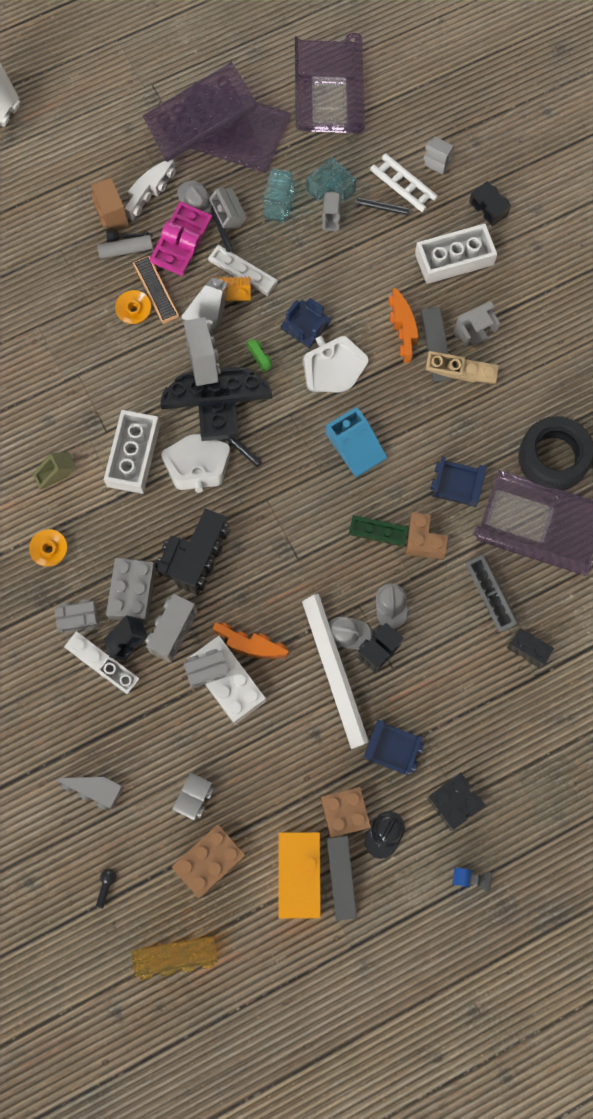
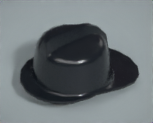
M384 811L376 817L365 839L366 848L373 857L384 859L395 852L405 832V823L402 817L392 811Z

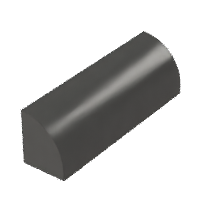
M482 554L466 562L467 568L499 632H505L521 625L487 556Z

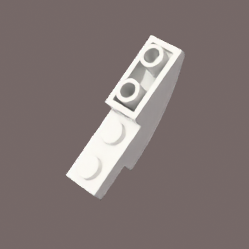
M169 159L154 166L133 184L128 191L130 201L125 207L128 219L133 221L136 216L140 215L142 207L150 200L151 195L158 197L160 192L165 190L167 182L170 178L174 177L176 172L174 160Z
M77 631L64 646L82 662L126 694L129 693L139 680L137 676L116 660L110 658L109 655Z

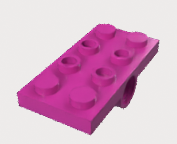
M180 201L170 221L167 220L163 227L161 238L150 257V263L183 277L212 220V215Z

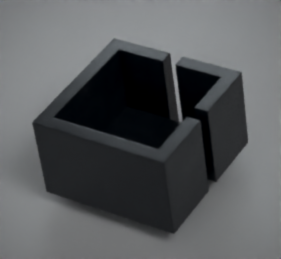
M387 623L383 626L378 625L372 632L373 635L370 641L366 639L358 650V659L375 674L401 646L404 639Z
M461 772L426 797L450 831L455 830L468 820L469 817H472L486 806L475 791H469L472 786Z

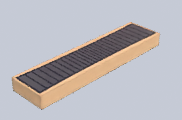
M150 256L133 262L162 324L179 318L154 264L150 263Z

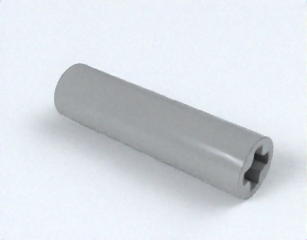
M150 235L97 244L100 259L153 249Z

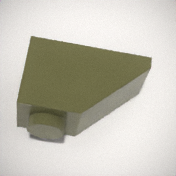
M69 452L51 453L32 474L39 489H44L67 478L77 467Z

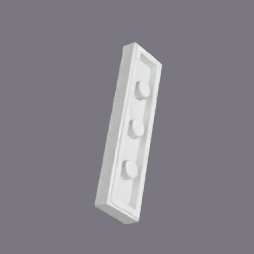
M217 245L208 257L209 262L236 278L249 276L251 278V287L266 296L271 293L278 283L277 279L232 252H226V249L220 245Z

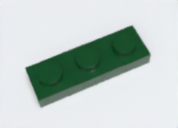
M353 515L348 535L404 547L409 527Z

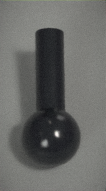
M105 869L100 875L102 886L95 906L97 908H104L109 887L116 881V873L112 869Z

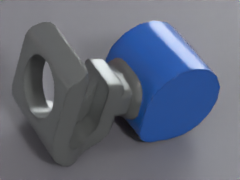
M454 868L452 884L464 887L476 885L480 886L484 891L490 892L492 873L476 875L469 869Z

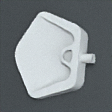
M322 336L315 338L319 347L306 353L302 359L307 388L312 392L339 393L349 390L368 363L367 355L345 336L338 337L328 343H325Z
M193 434L164 449L161 456L177 489H195L197 493H200L205 487H214L222 484L230 457V447L227 443L218 440L201 441L200 434Z

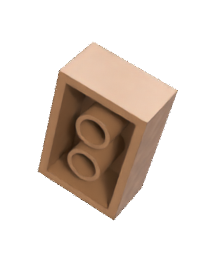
M218 824L181 857L172 868L199 899L246 855Z

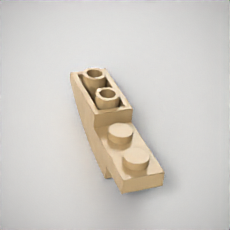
M428 351L425 370L463 381L495 384L499 365Z

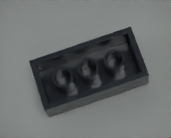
M206 508L204 509L174 575L177 587L199 595L200 591H204L207 584L205 579L208 573H212L215 566L213 561L216 556L219 557L223 548L221 546L223 539L226 540L230 533L226 516Z

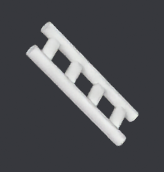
M386 153L382 156V160L385 162L379 168L376 165H372L370 168L371 172L422 213L427 209L424 203L429 198L433 201H436L438 198L434 191ZM390 166L398 172L393 178L384 173ZM403 177L411 182L405 189L398 184ZM416 187L424 193L419 199L410 194Z

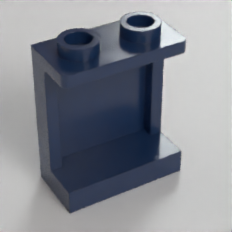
M442 456L441 461H437L434 470L437 473V478L432 479L430 490H433L432 497L476 507L479 502L487 466L479 465L478 468L445 461L446 457Z
M377 720L363 759L408 776L410 772H415L418 761H415L417 753L421 754L424 742L421 741L423 737L413 735L389 726L384 721Z

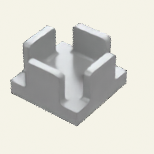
M491 301L458 316L454 334L456 338L460 337L465 346L469 345V343L471 346H475L487 340L488 336L484 329L489 326L493 332L498 331L500 322L493 312L494 306Z

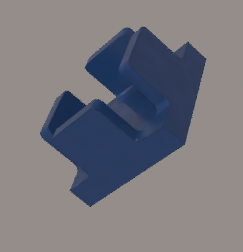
M309 298L307 302L303 299L300 302L296 300L286 312V320L282 323L281 330L310 349L316 342L315 338L320 337L331 323V318L324 314V307L313 299Z

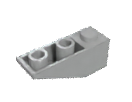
M105 777L57 779L58 782L62 783L61 788L69 792L74 789L79 792L78 797L88 802L90 798L97 801L96 806L103 810H107V808L114 809L125 788Z

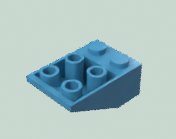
M358 407L326 425V436L356 478L387 459L368 421Z

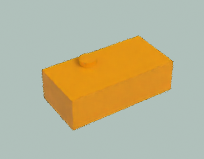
M279 833V918H320V833Z

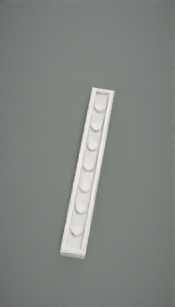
M319 594L312 595L302 601L350 747L354 749L369 743L321 599Z

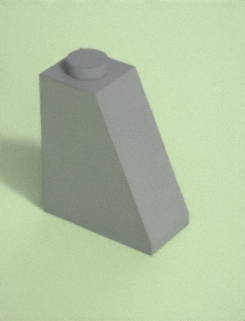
M211 278L183 313L182 319L191 320L205 317L207 324H211V328L216 330L222 321L229 283L223 282L219 278Z

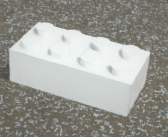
M481 224L417 242L415 255L426 284L493 266L497 252L486 224Z
M121 410L104 476V482L107 487L144 494L160 429V421L157 416Z
M218 636L190 657L198 655L200 658L206 656V652L210 650H222L230 676L205 685L233 724L236 725L266 702V698L220 636Z

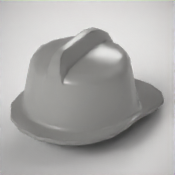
M187 181L179 186L177 196L181 202L206 213L211 211L213 207L209 200L211 196L202 184L197 181Z
M396 584L383 585L376 594L377 618L382 626L387 623L393 629L402 626L407 619V597L402 587Z
M335 617L328 622L337 647L359 650L360 645L366 639L369 641L371 639L369 626L361 620L349 617Z

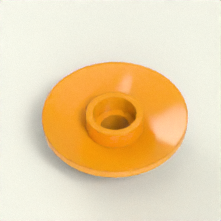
M130 290L118 297L115 303V311L121 321L127 324H138L146 320L150 315L151 302L143 292Z
M42 530L31 539L29 554L33 561L40 566L51 567L57 565L66 556L68 548L66 539L56 530ZM52 547V552L48 553L47 548Z

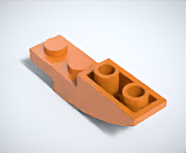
M393 288L392 295L388 297L389 307H392L390 323H393L394 330H398V339H402L399 353L400 356H403V363H411L412 346L417 345L418 341L417 326L407 301L396 288Z
M215 622L212 628L213 633L228 640L226 646L236 653L261 659L287 658L289 655L285 645L279 642L274 644L269 641L270 638L262 633H259V635L254 633L252 638L248 639L249 636L241 631L238 633L232 631V627L224 622H221V624Z

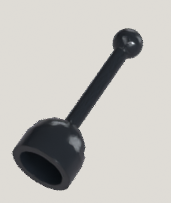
M106 229L107 243L118 241L119 238L150 235L147 231L143 233L119 234L114 229Z

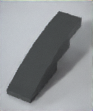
M440 307L421 309L427 351L448 354ZM432 373L433 382L452 379Z
M348 837L327 838L336 921L355 919L356 908Z

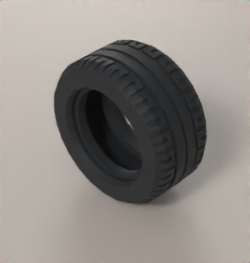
M549 416L540 419L528 429L520 444L518 461L521 471H523L522 473L533 485L535 484V486H539L541 489L563 491L572 488L583 479L593 463V440H591L592 438L587 430L571 418ZM547 438H559L571 446L575 454L574 465L565 470H554L547 467L539 459L537 444Z

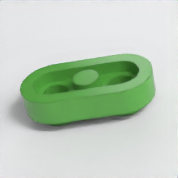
M251 339L247 341V347L264 373L269 371L273 363L270 357L263 353V347L259 340Z

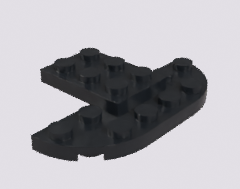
M233 367L220 369L221 374H217L218 382L196 386L193 372H188L175 378V381L165 388L160 406L161 410L199 406L201 441L239 438L236 402L272 399V391L268 382L255 374L253 370Z

